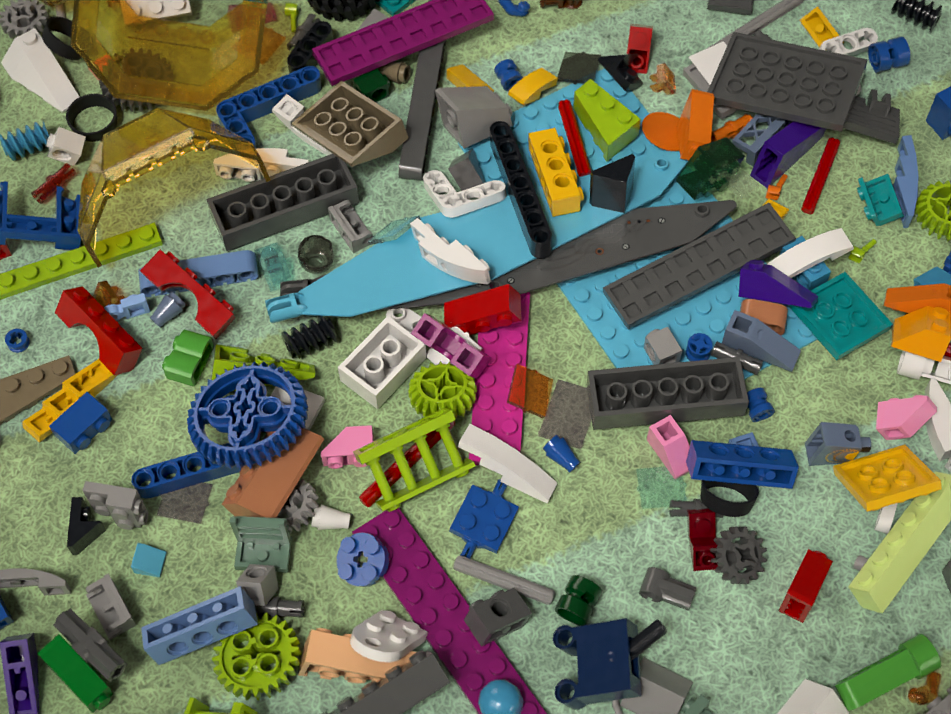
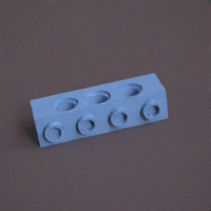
M239 586L141 627L144 651L158 665H161L258 625L255 604L242 587Z

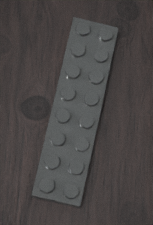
M767 203L603 287V293L627 329H630L740 272V269L750 260H763L781 251L784 246L794 242L796 238L771 204Z

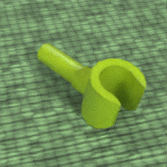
M286 3L285 16H291V32H295L299 11L296 4Z
M872 239L862 249L853 246L854 249L851 250L848 259L860 263L868 250L877 243L876 240Z

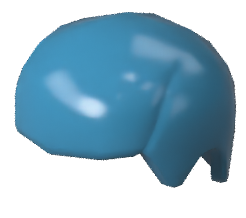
M494 680L489 682L480 691L478 705L482 714H520L523 709V697L520 690L509 681Z

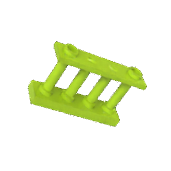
M446 407L353 451L359 463L369 465L383 496V499L375 502L380 510L393 511L401 506V502L453 477H463L470 472L469 469L475 467L474 461L468 458L462 460L450 433L449 423L456 420L452 410ZM434 430L440 433L453 465L440 471L425 439L427 437L426 434ZM411 441L417 444L430 475L418 482L415 481L402 451L403 445ZM388 452L393 454L407 486L395 493L392 492L379 463L380 456Z

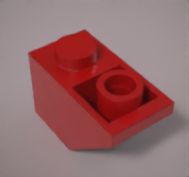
M630 24L627 54L638 53V56L630 65V68L637 73L647 74L653 26Z

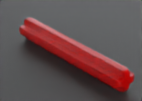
M568 99L561 100L558 108L578 176L591 174V168L571 101Z
M831 137L827 141L801 208L803 213L809 215L814 213L838 151L839 139Z

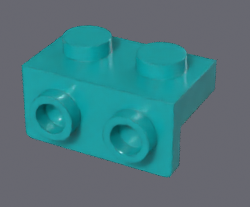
M888 173L868 182H865L863 177L858 179L860 187L857 188L861 201H866L867 206L863 208L868 221L873 219L876 226H881L904 217Z

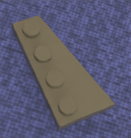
M68 355L0 379V424L3 422L7 423L26 408L30 409L44 397L51 396L61 390L62 382L76 374L70 356Z

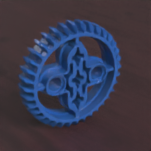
M255 361L251 366L244 362L243 366L239 368L234 364V369L230 371L225 369L222 375L216 373V379H208V385L201 386V393L195 394V401L190 402L191 409L188 410V433L196 450L205 459H209L213 464L217 463L221 468L226 465L232 469L236 465L241 470L244 465H247L251 469L255 463L262 466V461L268 460L271 462L272 457L275 455L281 457V451H289L288 444H296V436H302L301 429L305 428V420L308 419L307 397L298 379L289 371H285L282 366L277 368L274 363L268 366L265 362L258 365ZM264 384L273 385L286 391L290 397L291 405H285L277 397L267 396V389ZM236 389L234 397L222 398L229 392ZM205 424H210L219 432L228 433V441L231 447L219 445L211 441L206 435ZM275 431L272 435L259 442L261 432Z

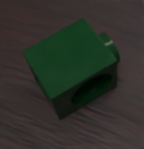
M377 68L353 79L354 89L374 102H379L389 97V79L385 74L382 75Z

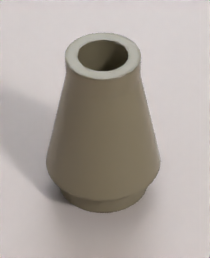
M405 62L388 63L377 68L382 75L385 74L389 80L395 83L402 84L409 81L411 68Z

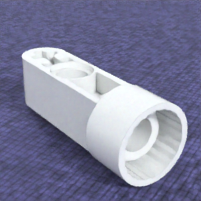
M902 350L897 374L919 380L921 376L930 379L935 377L937 381L951 384V358L943 356L942 361L937 364L935 373L931 371L935 360Z

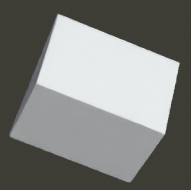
M804 679L777 714L850 713L832 688Z

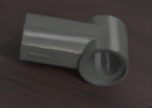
M649 567L640 587L639 595L645 599L648 597L652 598L653 602L664 601L689 611L697 587L670 578V575L664 570Z

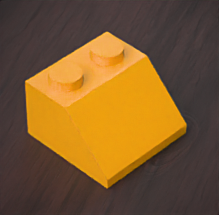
M926 306L894 320L891 347L938 362L942 361L951 340V313L941 307L933 308Z

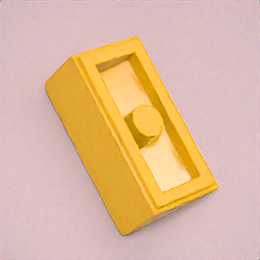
M818 6L800 19V22L819 47L824 41L839 36Z
M463 64L446 70L447 79L456 87L487 86L494 92V89Z

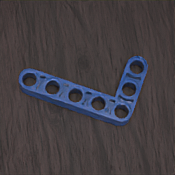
M307 66L220 102L216 107L219 123L234 152L257 149L255 138L246 123L272 113V109L286 94L299 102L319 93L322 89L319 70L314 66Z
M229 395V396H227V397H225V398H231V397H234L235 395ZM230 443L223 444V446L231 447ZM195 452L140 468L133 473L131 482L141 498L149 499L240 472V469L236 465L232 469L226 465L221 468L220 465L213 464L209 459H205L200 452ZM194 467H201L198 471L191 472ZM169 474H176L174 478L166 479ZM151 481L147 486L141 487L143 482Z

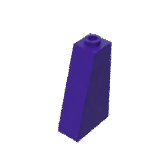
M793 121L764 142L750 176L768 189L769 185L774 184L824 136L826 128Z

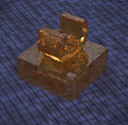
M665 63L657 65V73L650 75L651 81L657 82L650 85L652 91L658 93L663 90L666 95L676 93L675 75Z
M107 280L98 282L93 297L103 308L111 304H121L120 300L125 298L123 295L117 296L119 288L117 286H110Z

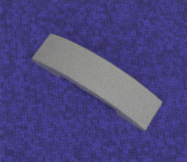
M24 568L0 570V588L38 586L44 596L71 594V588L68 583L51 573Z

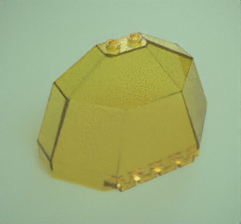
M156 108L104 134L81 184L78 233L98 268L102 266L95 252L97 225L107 200L115 196L116 192L119 191V187L131 182V176L134 175L137 179L153 171V165L157 164L158 167H161L177 159L175 156L177 153L183 156L193 150L197 152L206 151L211 148L240 157L258 168L266 182H269L271 179L254 145L210 119Z

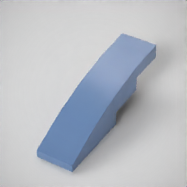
M911 135L902 136L897 148L899 158L894 168L897 177L893 186L904 217H901L903 228H908L911 223L918 196L917 156Z

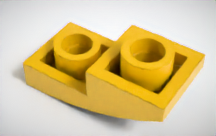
M539 68L518 81L508 91V95L520 104H529L540 99L541 91L556 86L558 77L544 68Z

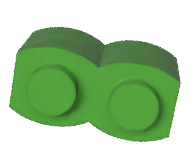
M185 329L180 335H177L173 342L174 350L169 356L165 357L162 364L166 378L194 387L213 351L214 344L212 338Z

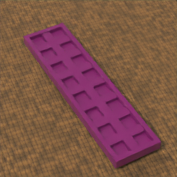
M431 0L312 48V52L331 86H335L340 81H347L494 20V13L485 0Z

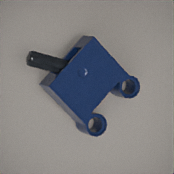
M627 618L573 628L568 625L558 627L553 634V643L557 648L570 656H577L578 683L571 679L561 680L555 687V698L569 708L579 710L588 704L641 697L639 655L667 633L666 627L660 620H655L638 634V626ZM572 637L571 642L567 645L568 639ZM574 690L573 697L569 699L570 693Z

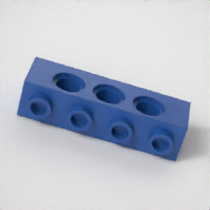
M691 440L686 459L691 479L793 489L799 469L792 450Z

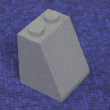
M487 86L435 89L443 126L464 149L490 137V126L494 122L503 121L512 127V110L507 103L504 104L496 92L493 93Z

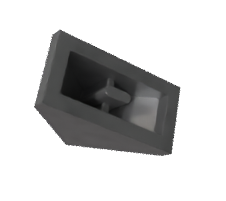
M473 149L452 160L448 170L461 191L485 183Z

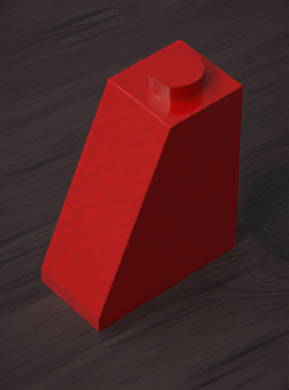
M808 549L778 611L803 623L814 604L833 561L828 559L822 552Z

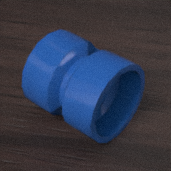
M904 37L889 39L887 42L880 41L870 44L868 48L869 62L875 72L889 70L891 66L898 68L908 65L910 62V48Z

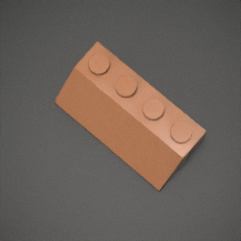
M302 428V436H296V444L289 443V451L282 450L281 457L275 455L272 457L271 462L268 460L262 461V466L255 463L251 469L247 465L243 466L240 470L239 478L228 489L222 505L234 516L276 518L321 446L324 438ZM275 431L266 432V435L263 438V440L272 435Z

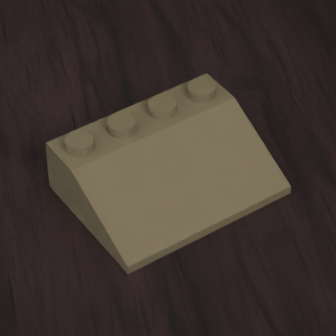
M340 81L291 123L294 128L352 167L394 152L409 138L401 118L343 81Z

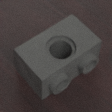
M512 588L505 592L504 590H499L485 601L479 599L469 606V612L464 621L482 647L524 627L532 612L517 590Z

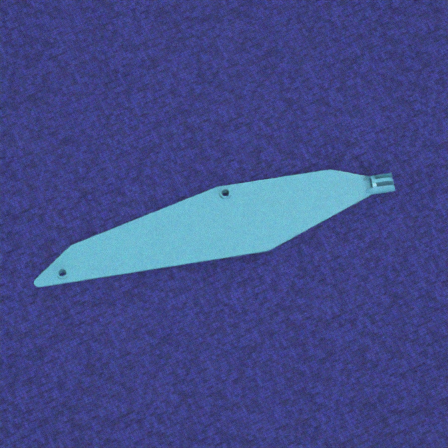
M680 152L635 163L633 189L625 213L591 206L589 203L591 174L577 178L576 184L577 187L581 186L584 200L580 201V211L552 217L542 187L534 188L552 233V250L660 197L689 160L680 159ZM509 195L501 202L458 217L448 218L440 212L418 218L424 224H430L436 235L440 238L444 237L449 244L457 240L463 246L467 245L473 251L476 258L479 260L483 259L489 265L491 280L536 259L530 253ZM408 224L299 292L265 300V305L271 323L302 315L352 317L479 283L451 276L426 261L421 255L419 242L414 238L411 225Z

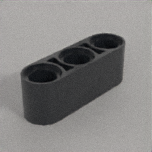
M316 22L287 58L289 73L307 66H317L318 62L313 55L312 48L333 40L332 26L328 22Z

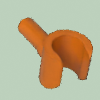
M786 174L781 176L776 186H768L767 199H779L781 188L788 178Z

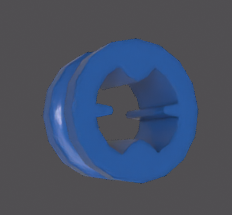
M12 329L5 336V343L15 353L25 351L30 344L26 332L22 329ZM18 337V339H21V343H14L13 339Z

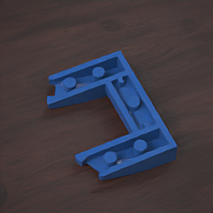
M0 182V245H5L6 238L55 242V249L73 250L80 247L81 195L78 194L75 201L62 196L64 188L57 186L55 218L7 214L8 182Z

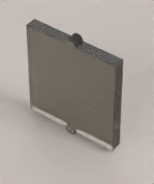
M565 52L557 76L558 81L573 84H584L589 79L595 81L600 65L598 58L601 55L586 54L585 52Z

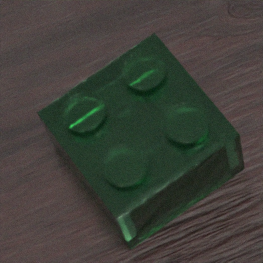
M727 137L699 146L676 181L694 200L701 197L706 198L712 193L722 192L728 187V180L740 170V164L746 156Z

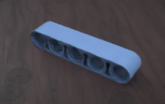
M250 250L180 260L178 263L183 270L188 267L198 276L196 281L201 286L205 283L209 287L222 286L223 283L228 285L247 282V279L253 281L259 276L256 254ZM142 268L138 271L140 294L144 293L145 297H151L152 294L159 296L170 294L171 292L175 293L177 290L179 292L189 291L181 287H172L160 291L140 272Z

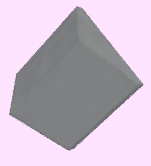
M643 657L640 662L642 696L622 699L620 706L635 714H678L693 682Z

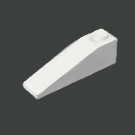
M34 28L14 39L1 61L2 66L11 79L19 82L27 90L43 98L45 102L60 112H66L70 104L79 98V95L50 49L43 42L38 31Z

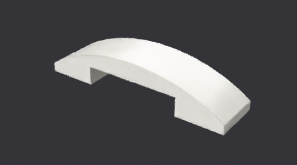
M286 94L272 109V112L304 142L327 156L332 154L292 126L291 123L305 112V107Z
M842 228L835 229L792 247L767 265L774 266L792 278L828 258H831L833 261L850 252L854 247Z

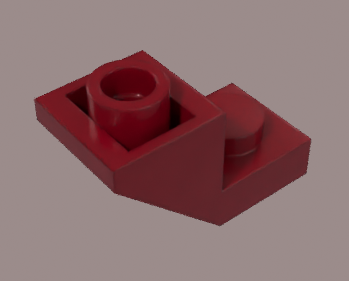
M708 508L687 510L688 538L693 571L715 570L718 564L711 563V559L716 557V554L711 552V548H717V544L713 541L716 538L715 512Z

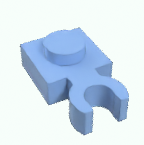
M144 293L130 295L120 300L121 304H111L104 307L116 321L123 317L129 319L150 312Z

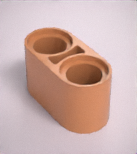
M745 299L741 302V313L759 319L779 335L785 333L788 314L786 306L756 299Z

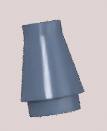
M173 292L169 295L165 294L150 319L161 328L165 323L183 312L186 304Z

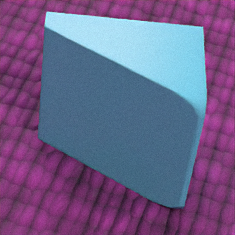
M138 543L131 564L133 572L160 577L167 552Z

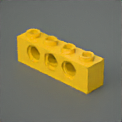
M556 128L528 133L529 152L552 217L580 211V201L584 200L581 186L577 187V175L575 170L570 168L571 160L569 153L564 152L563 137L558 136Z

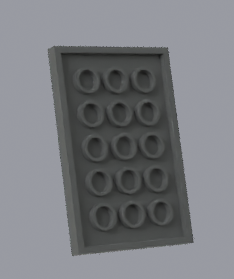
M733 32L707 92L714 94V104L842 132L866 69L867 59Z

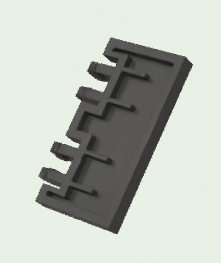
M872 89L868 96L867 105H865V98L855 96L844 129L896 144L900 132V109L891 107V94L885 93L882 100L878 101V91Z

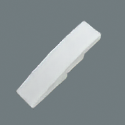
M469 424L459 441V448L481 458L479 465L501 474L500 482L548 503L557 482L522 453L472 424Z

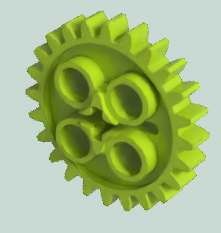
M266 612L262 619L257 615L258 625L221 639L219 642L222 645L213 647V650L218 654V656L212 657V661L217 665L213 668V671L216 675H219L217 679L221 685L224 684L226 691L230 692L233 690L232 693L237 698L243 693V697L248 701L251 695L254 694L257 701H260L261 693L264 692L268 698H271L272 689L280 693L281 683L290 684L287 676L297 675L292 666H299L301 664L299 659L296 658V656L302 654L300 648L297 647L300 641L297 637H294L296 633L293 628H289L287 621L284 620L280 623L277 615L271 621L270 616ZM275 638L271 645H265L267 640ZM249 641L244 648H238L241 642ZM269 664H276L271 671H265ZM243 667H249L244 674H238Z

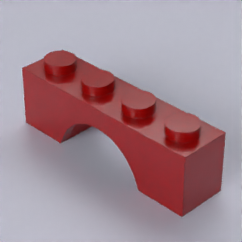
M160 249L140 272L160 291L172 287H181L191 291L196 296L198 302V312L195 321L212 337L217 339L236 319L232 313L234 308L224 299L220 303L214 297L216 292L206 283L201 286L196 281L198 276L188 267L183 270L178 265V258L170 251L165 254Z
M83 286L63 290L55 314L69 328L86 325L91 329L99 345V360L114 376L132 371L143 348Z

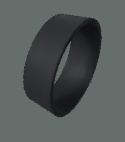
M50 17L42 33L45 45L55 54L69 60L83 58L93 44L91 36L83 27L64 17ZM51 31L67 35L68 37L73 39L80 46V48L72 47L70 45L65 44L64 42L59 40Z
M83 95L74 100L68 107L66 121L73 132L85 136V141H100L110 136L117 126L116 106L110 98L104 95ZM90 107H104L114 115L112 121L105 128L96 132L86 133L74 128V121L77 115Z
M702 480L700 498L708 509L717 514L728 517H741L751 511L758 497L759 490L756 485ZM712 487L730 488L741 493L748 501L731 502L723 500L712 494L708 489Z

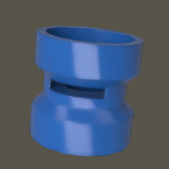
M512 59L499 62L494 69L497 78L501 79V85L505 91H509L523 78L521 73L517 71V66Z
M756 388L747 392L749 400L747 408H749V416L752 422L767 419L775 413L773 405L766 400L768 395L764 388Z

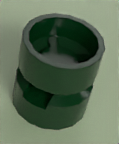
M573 575L565 587L566 594L561 595L555 611L563 619L578 626H584L592 614L593 610L591 607L596 606L602 594V589L585 577Z

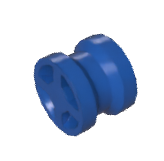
M696 333L690 336L686 347L687 359L689 361L708 360L713 346L711 338L703 333Z

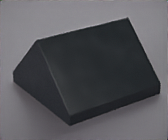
M633 154L591 171L589 202L591 206L625 213L633 189L635 156Z

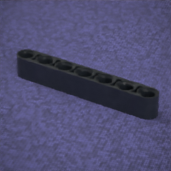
M503 121L494 122L490 126V146L532 256L539 259L546 258L552 251L550 227L510 125Z

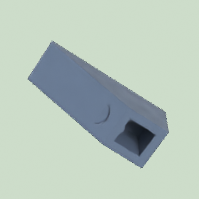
M734 310L726 327L722 344L736 350L739 348L745 354L790 372L793 371L801 352L799 348L759 319Z

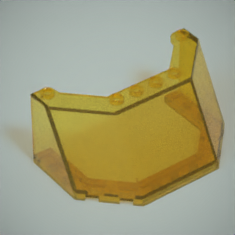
M74 0L71 46L85 60L87 66L104 83L114 98L208 111L224 97L226 98L243 83L259 73L268 0H244L210 26L140 16L135 13L126 0Z

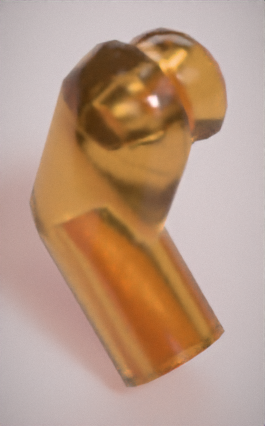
M932 672L927 675L924 686L918 689L911 688L908 692L909 701L918 705H925L936 699L940 687L941 674Z

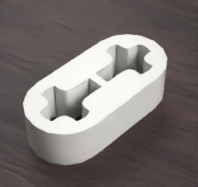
M898 503L882 507L879 510L874 530L888 534Z

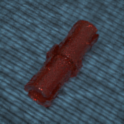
M65 163L56 173L48 175L45 178L46 181L35 191L31 192L33 198L35 199L42 193L37 202L43 204L56 191L57 186L62 187L64 183L76 175L75 170L72 168L65 174L71 167L68 163Z

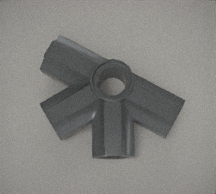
M71 608L63 611L56 618L53 626L72 644L71 647L88 664L91 663L108 681L111 682L117 679L124 672L128 664L108 645L107 640L92 626L89 627Z

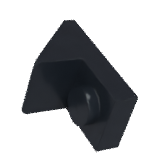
M638 53L598 58L599 63L625 91L637 90L643 84L637 72L630 68Z
M72 497L67 548L72 555L80 554L106 531L101 521H90L91 508L87 506L83 497Z

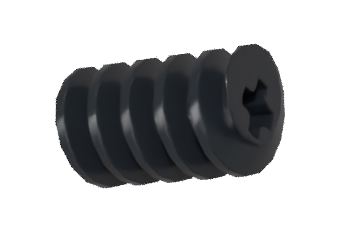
M896 0L891 13L894 14L898 10V17L901 18L906 14V21L909 22L914 18V25L917 26L922 22V29L925 30L930 26L929 32L931 33L942 14V5L933 9L934 1L925 5L926 0Z
M318 316V324L313 319H310L308 321L309 328L304 323H301L299 325L300 332L295 327H292L290 329L291 336L286 331L281 333L291 358L292 354H295L299 359L302 358L301 350H304L308 355L311 354L310 346H313L317 351L320 350L319 342H322L326 347L329 346L328 338H331L335 343L338 342L334 326L328 316H326L327 320L323 316Z

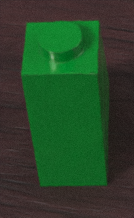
M60 634L37 653L56 676L92 713L96 710H102L109 704L113 692Z

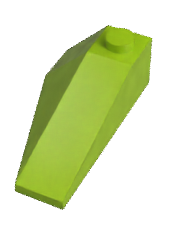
M218 344L215 346L211 380L216 379V373L222 375L225 369L228 371L234 369V364L239 368L243 366L244 362L251 366L254 361L258 365L265 362L268 366L272 363L277 368L282 366L285 371H289L298 380L315 378V365L287 358L276 362L273 357H270V354L262 353L261 355L251 356L247 354L248 349Z

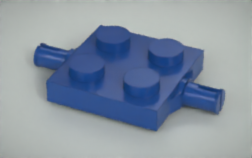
M500 479L497 481L492 492L485 491L472 484L449 529V532L461 537L466 542L460 554L461 556L465 557L469 550L466 558L471 559L475 548L487 549L497 554L519 509V506L506 501L502 497L508 485L502 484Z

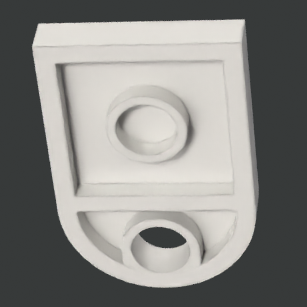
M381 610L354 627L350 644L357 653L366 658L380 662H394L400 660L424 643L428 632L421 629L414 622H407L396 617V614L391 611Z

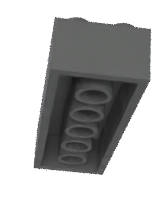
M330 154L206 200L226 251L325 216L329 214L328 207L335 206L342 201L349 200L351 205L359 203L357 185L346 163L334 154Z
M740 357L591 370L587 374L586 386L593 430L652 425L669 415L676 422L745 416L749 403Z

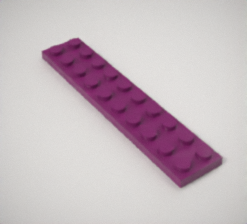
M399 508L390 512L385 510L352 531V534L368 533L375 535L380 539L383 546H386L389 553V566L382 578L412 621L428 632L426 641L477 714H482L478 705L480 691L489 682L494 680H507L520 690L523 697V709L520 714H547L496 642L492 641L482 647L480 646L464 621L469 612L468 603Z

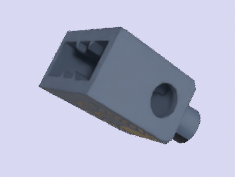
M821 422L805 442L809 466L841 464L851 461L859 452H870L871 439L870 437H860L859 428L856 425Z

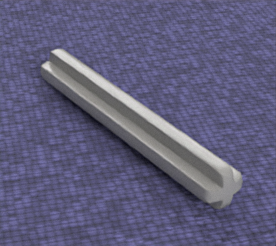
M458 556L454 562L453 569L507 590L515 588L520 595L550 605L554 599L555 591L464 556Z

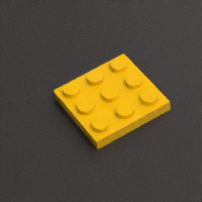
M906 445L833 466L834 475L867 512L879 510L891 504L902 503L921 495H929L931 492L942 489L941 480Z

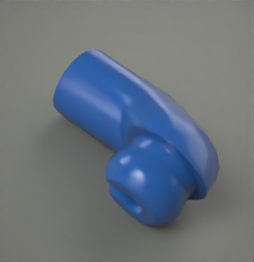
M498 0L508 15L524 17L530 9V5L526 1H520L516 5L511 0Z

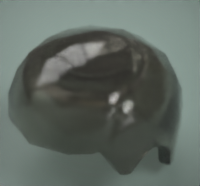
M321 235L305 237L298 248V261L301 267L309 273L317 274L329 270L334 259L332 243Z

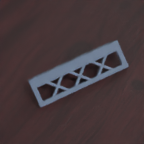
M757 113L734 137L732 144L747 153L746 163L754 167L764 142L793 121ZM768 122L769 127L757 130L756 124ZM754 136L755 139L751 146L741 141L744 137Z

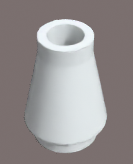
M322 504L321 507L318 506V508L313 510L315 516L312 517L311 527H317V530L348 529L350 513H345Z

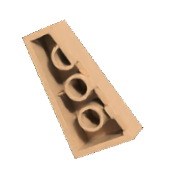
M317 628L316 630H311L304 643L298 675L307 676L308 671L317 672L321 675V679L332 680V678L345 676L344 679L350 683L362 684L366 683V679L378 683L386 678L385 673L398 665L403 667L410 662L409 658L417 652L411 651L400 660L394 662L375 661L360 655L352 648L350 644L352 634L340 636L332 634V631L329 629Z

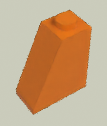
M691 89L677 124L680 159L698 163L704 162L711 145L714 94Z

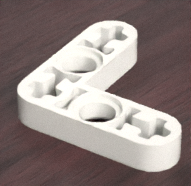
M862 28L828 39L822 43L819 49L854 56L868 51L869 45L878 41V36L873 29ZM843 41L849 42L853 49H846L843 46ZM859 85L856 96H858V94L861 91V85Z
M432 170L423 175L425 190L441 213L448 218L461 216L501 202L506 198L505 183L499 180L489 181L456 192L441 171Z

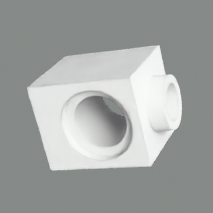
M58 127L55 134L50 133L46 143V147H49L47 157L75 166L81 156L85 136Z

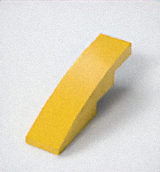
M99 359L62 382V389L43 401L41 410L22 421L23 429L40 443L53 433L49 425L81 396L88 392L95 397L117 375L114 376Z

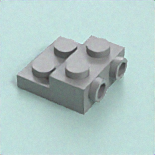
M85 481L82 491L97 514L102 516H110L111 514L117 526L126 530H131L133 527L141 528L142 525H146L148 510H146L137 489Z

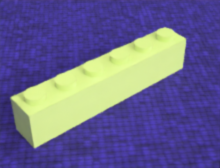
M934 471V474L941 480L942 489L913 499L848 587L861 607L883 614L951 521V474Z

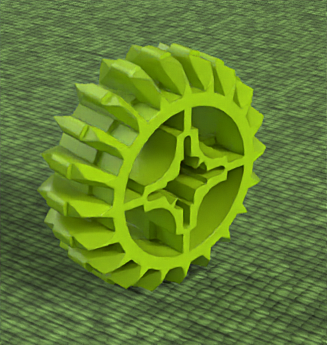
M938 180L935 185L930 184L921 191L916 201L915 215H917V222L922 223L921 230L929 228V235L936 233L937 239H940L943 235L947 242L951 240V184L949 180L944 184Z
M441 361L438 365L430 362L429 368L421 366L420 372H415L413 379H410L408 390L410 404L412 408H415L417 414H423L426 417L446 407L452 410L455 419L457 415L464 417L466 411H471L477 393L473 377L468 376L459 368L453 366L452 363L443 364Z

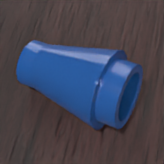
M555 435L543 447V450L546 452L545 455L564 467L569 473L580 464V461L576 458L564 437L560 438L558 435Z

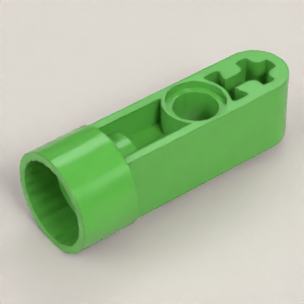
M918 634L901 643L897 651L840 680L834 686L847 711H850L913 678L921 679L940 669L941 660L930 640L923 634Z

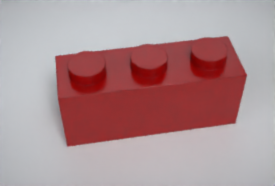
M510 284L444 303V324L449 328L458 327L464 333L468 332L470 335L488 332L490 329L509 326L514 322L521 321V294Z

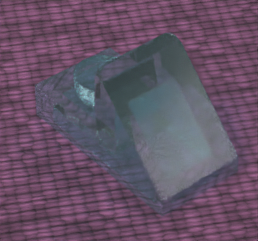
M277 242L254 250L270 292L280 289V282L292 281L283 252H280Z

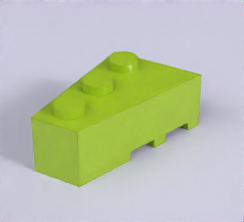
M589 79L574 92L573 109L586 130L588 129L593 136L596 146L598 145L603 152L606 162L639 136L641 119L593 80Z

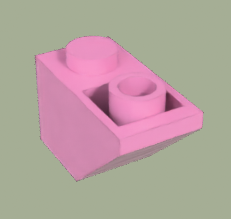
M915 395L912 398L905 399L891 398L888 401L878 402L876 430L886 440L911 438L937 412V407L928 396Z
M669 415L649 426L647 441L673 478L676 480L688 473L686 459L690 446L686 435L673 417Z
M372 425L346 427L321 451L323 466H328L331 469H338L343 467V465L368 466L359 463L353 451L374 441Z

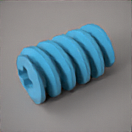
M44 121L43 127L34 122V130L25 125V133L19 128H16V136L7 131V139L0 134V142L6 156L15 161L16 153L24 158L25 150L31 155L34 154V147L40 152L43 151V144L46 145L49 134Z

